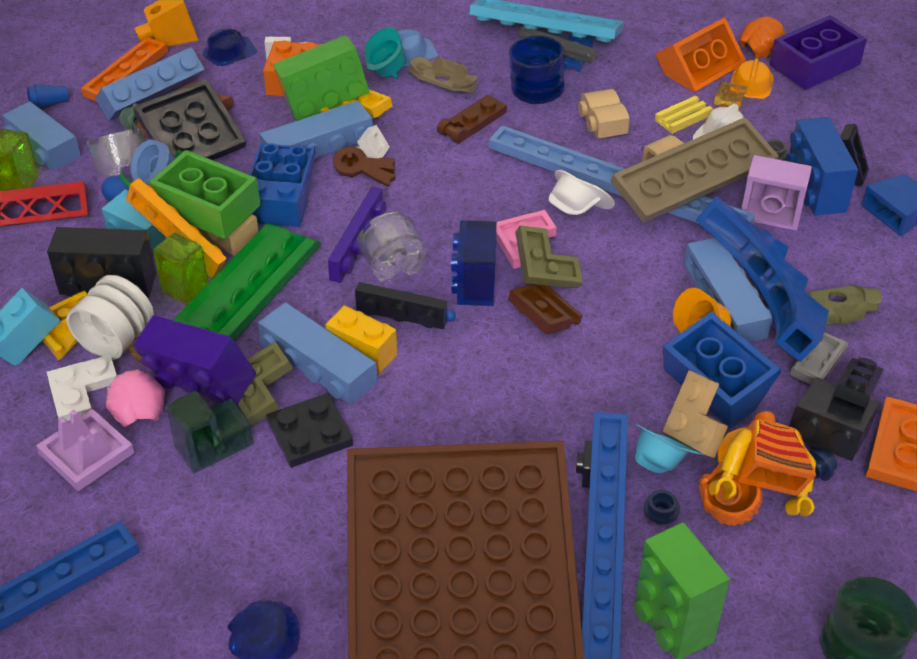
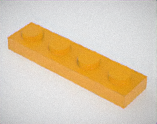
M140 178L130 184L126 201L211 278H214L222 270L227 259L222 251L205 239L197 227L190 225L182 218L175 207L168 205L159 197L153 187L146 185Z

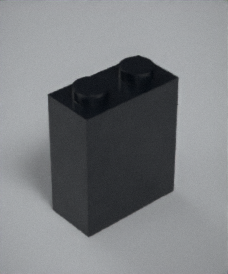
M815 378L797 403L789 427L795 428L800 432L803 442L853 461L871 428L880 402L870 399L866 408L834 397L833 393L836 385Z

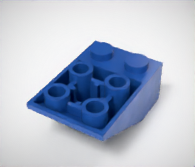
M260 143L249 172L250 176L257 178L260 206L252 213V215L257 217V223L301 226L307 207L315 147Z

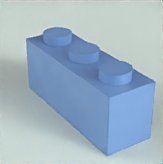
M29 101L2 115L5 124L3 131L10 141L15 140L25 153L30 152L34 155L40 165L45 164L54 171L81 157L76 136Z

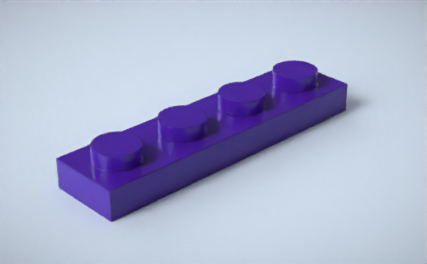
M371 186L328 258L329 281L341 283L344 276L352 272L354 259L357 254L361 255L363 253L367 236L374 234L378 217L383 218L386 211V202L383 201L382 188Z

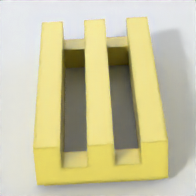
M695 95L656 113L655 121L673 134L708 118L713 108L711 106L706 107L704 101L699 102V98Z

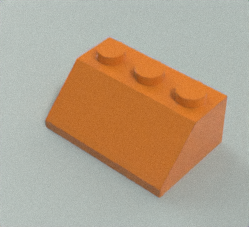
M725 17L655 53L664 74L692 92L698 91L735 70L746 61Z

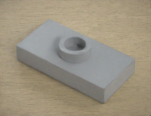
M824 332L822 341L801 362L798 360L791 368L790 375L810 385L815 378L825 381L846 352L848 342Z

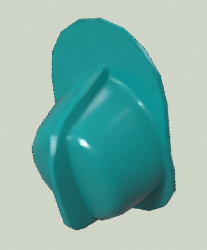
M392 27L383 28L373 34L367 41L364 50L367 68L375 71L382 77L392 76L395 79L399 78L398 71L406 63V56L402 49L398 31Z

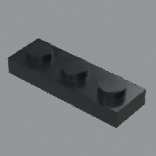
M361 282L358 283L355 289L356 311H361L367 315L392 318L398 322L407 321L421 324L426 328L444 329L446 326V300Z
M852 358L839 379L833 396L866 408L880 380L883 368L877 367V363L868 358Z

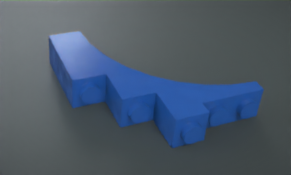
M715 196L697 217L696 222L711 233L748 272L766 299L773 315L776 328L775 342L801 362L822 341L829 310L805 292L809 278L784 260L789 247L766 229L762 232L722 199Z

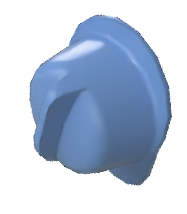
M412 29L398 31L402 49L406 56V63L403 67L410 66V61L416 57H424L430 60L438 55L430 39L423 38L419 31Z
M156 140L143 142L136 149L132 158V178L134 180L140 178L146 185H149L150 180L175 160L168 146Z

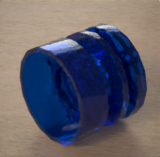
M532 35L514 42L509 50L511 91L514 96L529 104H544L560 97L565 88L564 48L558 40L544 35Z

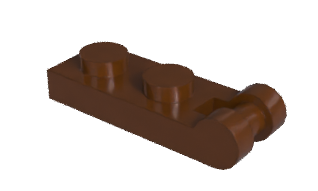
M486 95L449 120L442 119L437 126V132L443 136H450L453 142L460 144L507 113V105Z

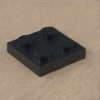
M328 393L266 414L267 422L290 468L353 446V438Z

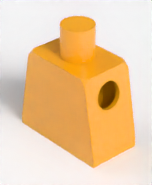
M158 0L144 9L148 23L134 27L140 42L146 37H155V40L164 42L169 47L198 40L183 0Z

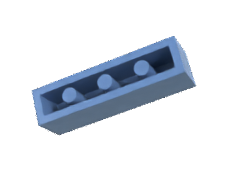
M190 47L102 87L95 99L106 118L110 121L120 116L121 111L126 107H132L135 103L141 104L160 97L198 79L205 69L193 48Z
M358 101L259 133L260 142L264 144L273 143L277 145L315 147L314 159L319 156L357 144V141L367 128L373 126V120Z
M716 238L688 243L684 265L698 289L703 290L728 309L731 314L730 327L745 340L753 342L767 339L770 326L773 324L772 313L769 308L764 306L759 298L757 289L751 286L746 278L744 269L739 267L733 255Z
M286 302L258 322L259 341L262 347L266 348L273 342H276L292 367L295 366L304 372L311 382H318L326 387L334 398H342L351 405L377 384L375 361Z

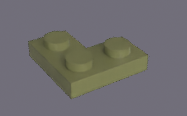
M522 225L518 227L515 234L524 283L566 288H579L582 285L583 280L578 257L551 254L547 229Z
M273 342L247 359L257 374L239 401L238 406L252 426L267 417L266 414L280 408L266 386L294 369L276 342Z

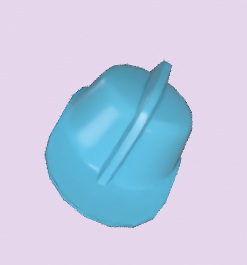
M636 424V426L641 428L635 447V461L652 472L663 473L672 471L688 452L704 455L673 437L651 432Z

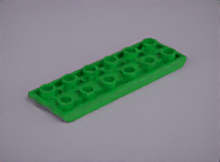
M266 223L173 321L230 336L235 341L321 246V242L295 234L272 223Z

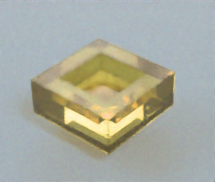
M722 81L715 95L714 104L729 107L735 103L738 105V110H740L746 97L747 87Z

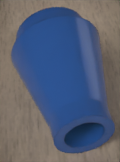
M33 84V87H27L28 102H32L39 109L68 101L66 86Z

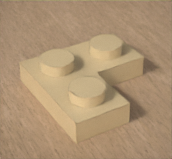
M689 370L663 432L702 454L715 458L728 428L723 423L706 415L719 383Z

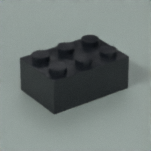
M56 227L47 254L59 295L72 297L84 290L88 294L89 290L95 287L102 277L116 275L130 281L147 298L150 297L156 277V269L147 230Z

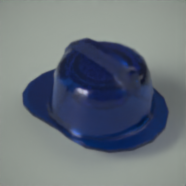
M224 28L216 30L209 35L207 47L203 51L202 56L216 66H226L251 57L258 51L249 37L241 36L240 32L236 29Z

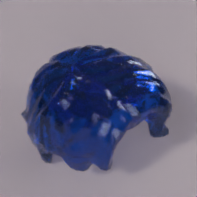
M272 600L252 602L241 612L237 613L229 622L227 629L232 634L229 637L228 648L231 654L238 659H289L298 651L300 641L298 617L296 613H293L292 607L285 605L283 602Z

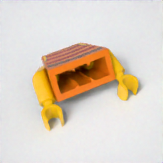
M760 412L746 429L740 430L728 447L721 466V470H724L723 475L720 479L710 483L709 494L711 496L716 495L722 484L725 488L722 500L734 496L736 484L732 479L734 475H737V480L740 483L797 496L787 500L785 505L786 513L789 516H794L800 512L801 516H808L815 508L812 499L808 497V492H812L813 482L816 477V461L806 449L798 430L776 424L775 415L771 412Z

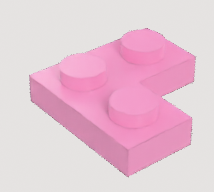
M546 210L491 223V232L513 269L521 267L515 234L520 225L545 228L548 231L549 238L556 236L557 227Z

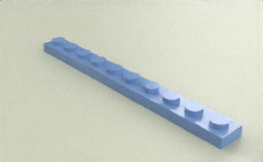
M503 125L489 139V149L553 172L556 170L566 171L580 180L622 196L611 183V178L614 173L625 168ZM703 196L667 213L699 224L696 222L697 217L713 199ZM730 206L753 224L755 214Z

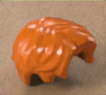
M768 16L759 17L746 24L740 36L739 44L742 47H746L745 44L747 43L756 58H767L772 56L774 40L786 35L782 23L775 18Z
M722 461L711 474H704L698 480L703 509L721 525L723 523L729 526L743 525L746 521L749 522L754 514L759 513V507L763 502V491L761 487L738 482L737 475H734L732 479L736 484L734 496L722 500L725 493V488L722 484L718 493L711 496L709 494V485L712 481L722 477L724 470H721Z

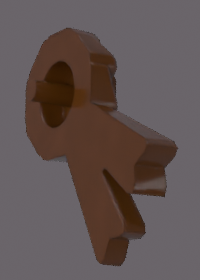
M352 146L339 149L334 155L333 166L340 176L354 178L359 174H364L388 187L390 182L396 179L394 175V158H367L361 149Z

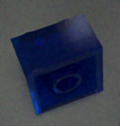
M460 220L459 233H453V251H458V253H452L451 272L457 273V276L452 275L451 294H457V305L494 306L497 221Z

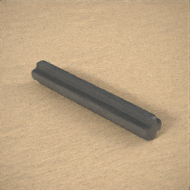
M524 26L517 32L521 41L587 63H593L594 59H597L596 49L536 29H527Z

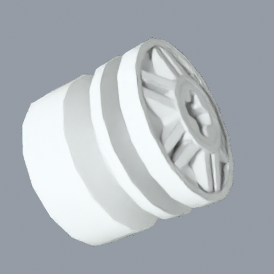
M106 275L96 283L95 287L89 290L86 297L82 298L68 312L66 321L73 337L82 347L101 357L111 355L112 360L120 358L131 346L135 337L140 336L154 313L148 298L137 286L122 277Z

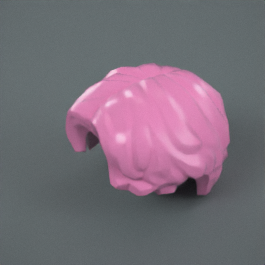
M138 369L126 371L115 376L110 387H107L106 408L111 412L114 419L125 428L137 419L156 421L159 419L160 414L163 413L165 389L150 373H145Z

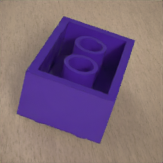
M829 15L774 40L770 66L806 90L861 65L867 38Z
M156 315L151 317L132 346L141 356V363L154 372L158 383L167 388H172V386L182 388L193 396H197L198 393L205 395L219 404H223L225 401L238 405L257 374L232 337Z

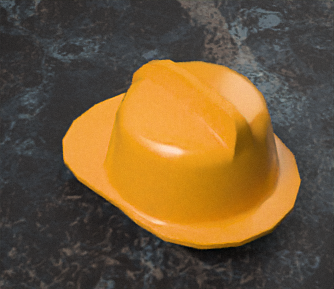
M755 58V60L745 61L734 70L730 88L738 97L764 99L772 91L774 76L766 64Z
M694 287L686 289L676 300L673 309V322L679 332L682 333L711 311L727 325L731 326V314L725 306L718 303L710 295Z

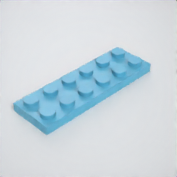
M478 0L470 4L469 15L477 16L476 19L481 21H491V18L500 20V23L504 25H514L515 22L522 23L524 28L527 29L545 27L551 33L560 34L562 31L572 32V36L586 38L587 35L596 36V40L602 42H610L611 39H615L623 31L624 21L502 0Z

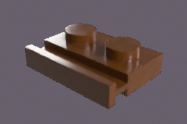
M534 284L512 289L508 300L522 314L528 317L547 335L569 329L571 324H580L583 316L548 285L536 287Z

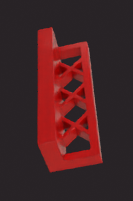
M84 181L0 191V215L5 218L0 220V227L89 216L87 197H89L88 186ZM80 198L81 210L68 211L61 204L65 199ZM50 201L54 204L48 214L39 215L32 210L33 206L39 202ZM22 205L25 208L18 218L10 219L2 213L7 206ZM58 208L63 211L61 213H55ZM29 211L35 215L25 217L29 213Z

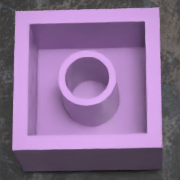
M754 155L747 178L741 210L755 214L754 222L797 231L812 166Z

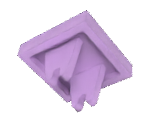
M93 409L82 416L75 410H72L69 421L63 417L58 420L59 431L36 445L39 455L78 492L135 453L133 445Z

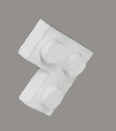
M111 355L47 371L58 419L63 417L69 421L72 410L78 412L80 416L91 410L87 392L110 386L114 377L117 376Z

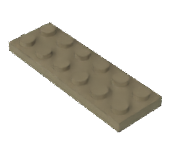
M744 117L614 173L611 183L641 221L645 223L747 177L754 155L777 160L779 155L748 119Z

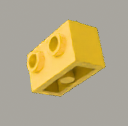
M344 305L325 324L328 331L375 361L378 374L397 355L396 329L386 323H381L366 316L360 311L353 310Z

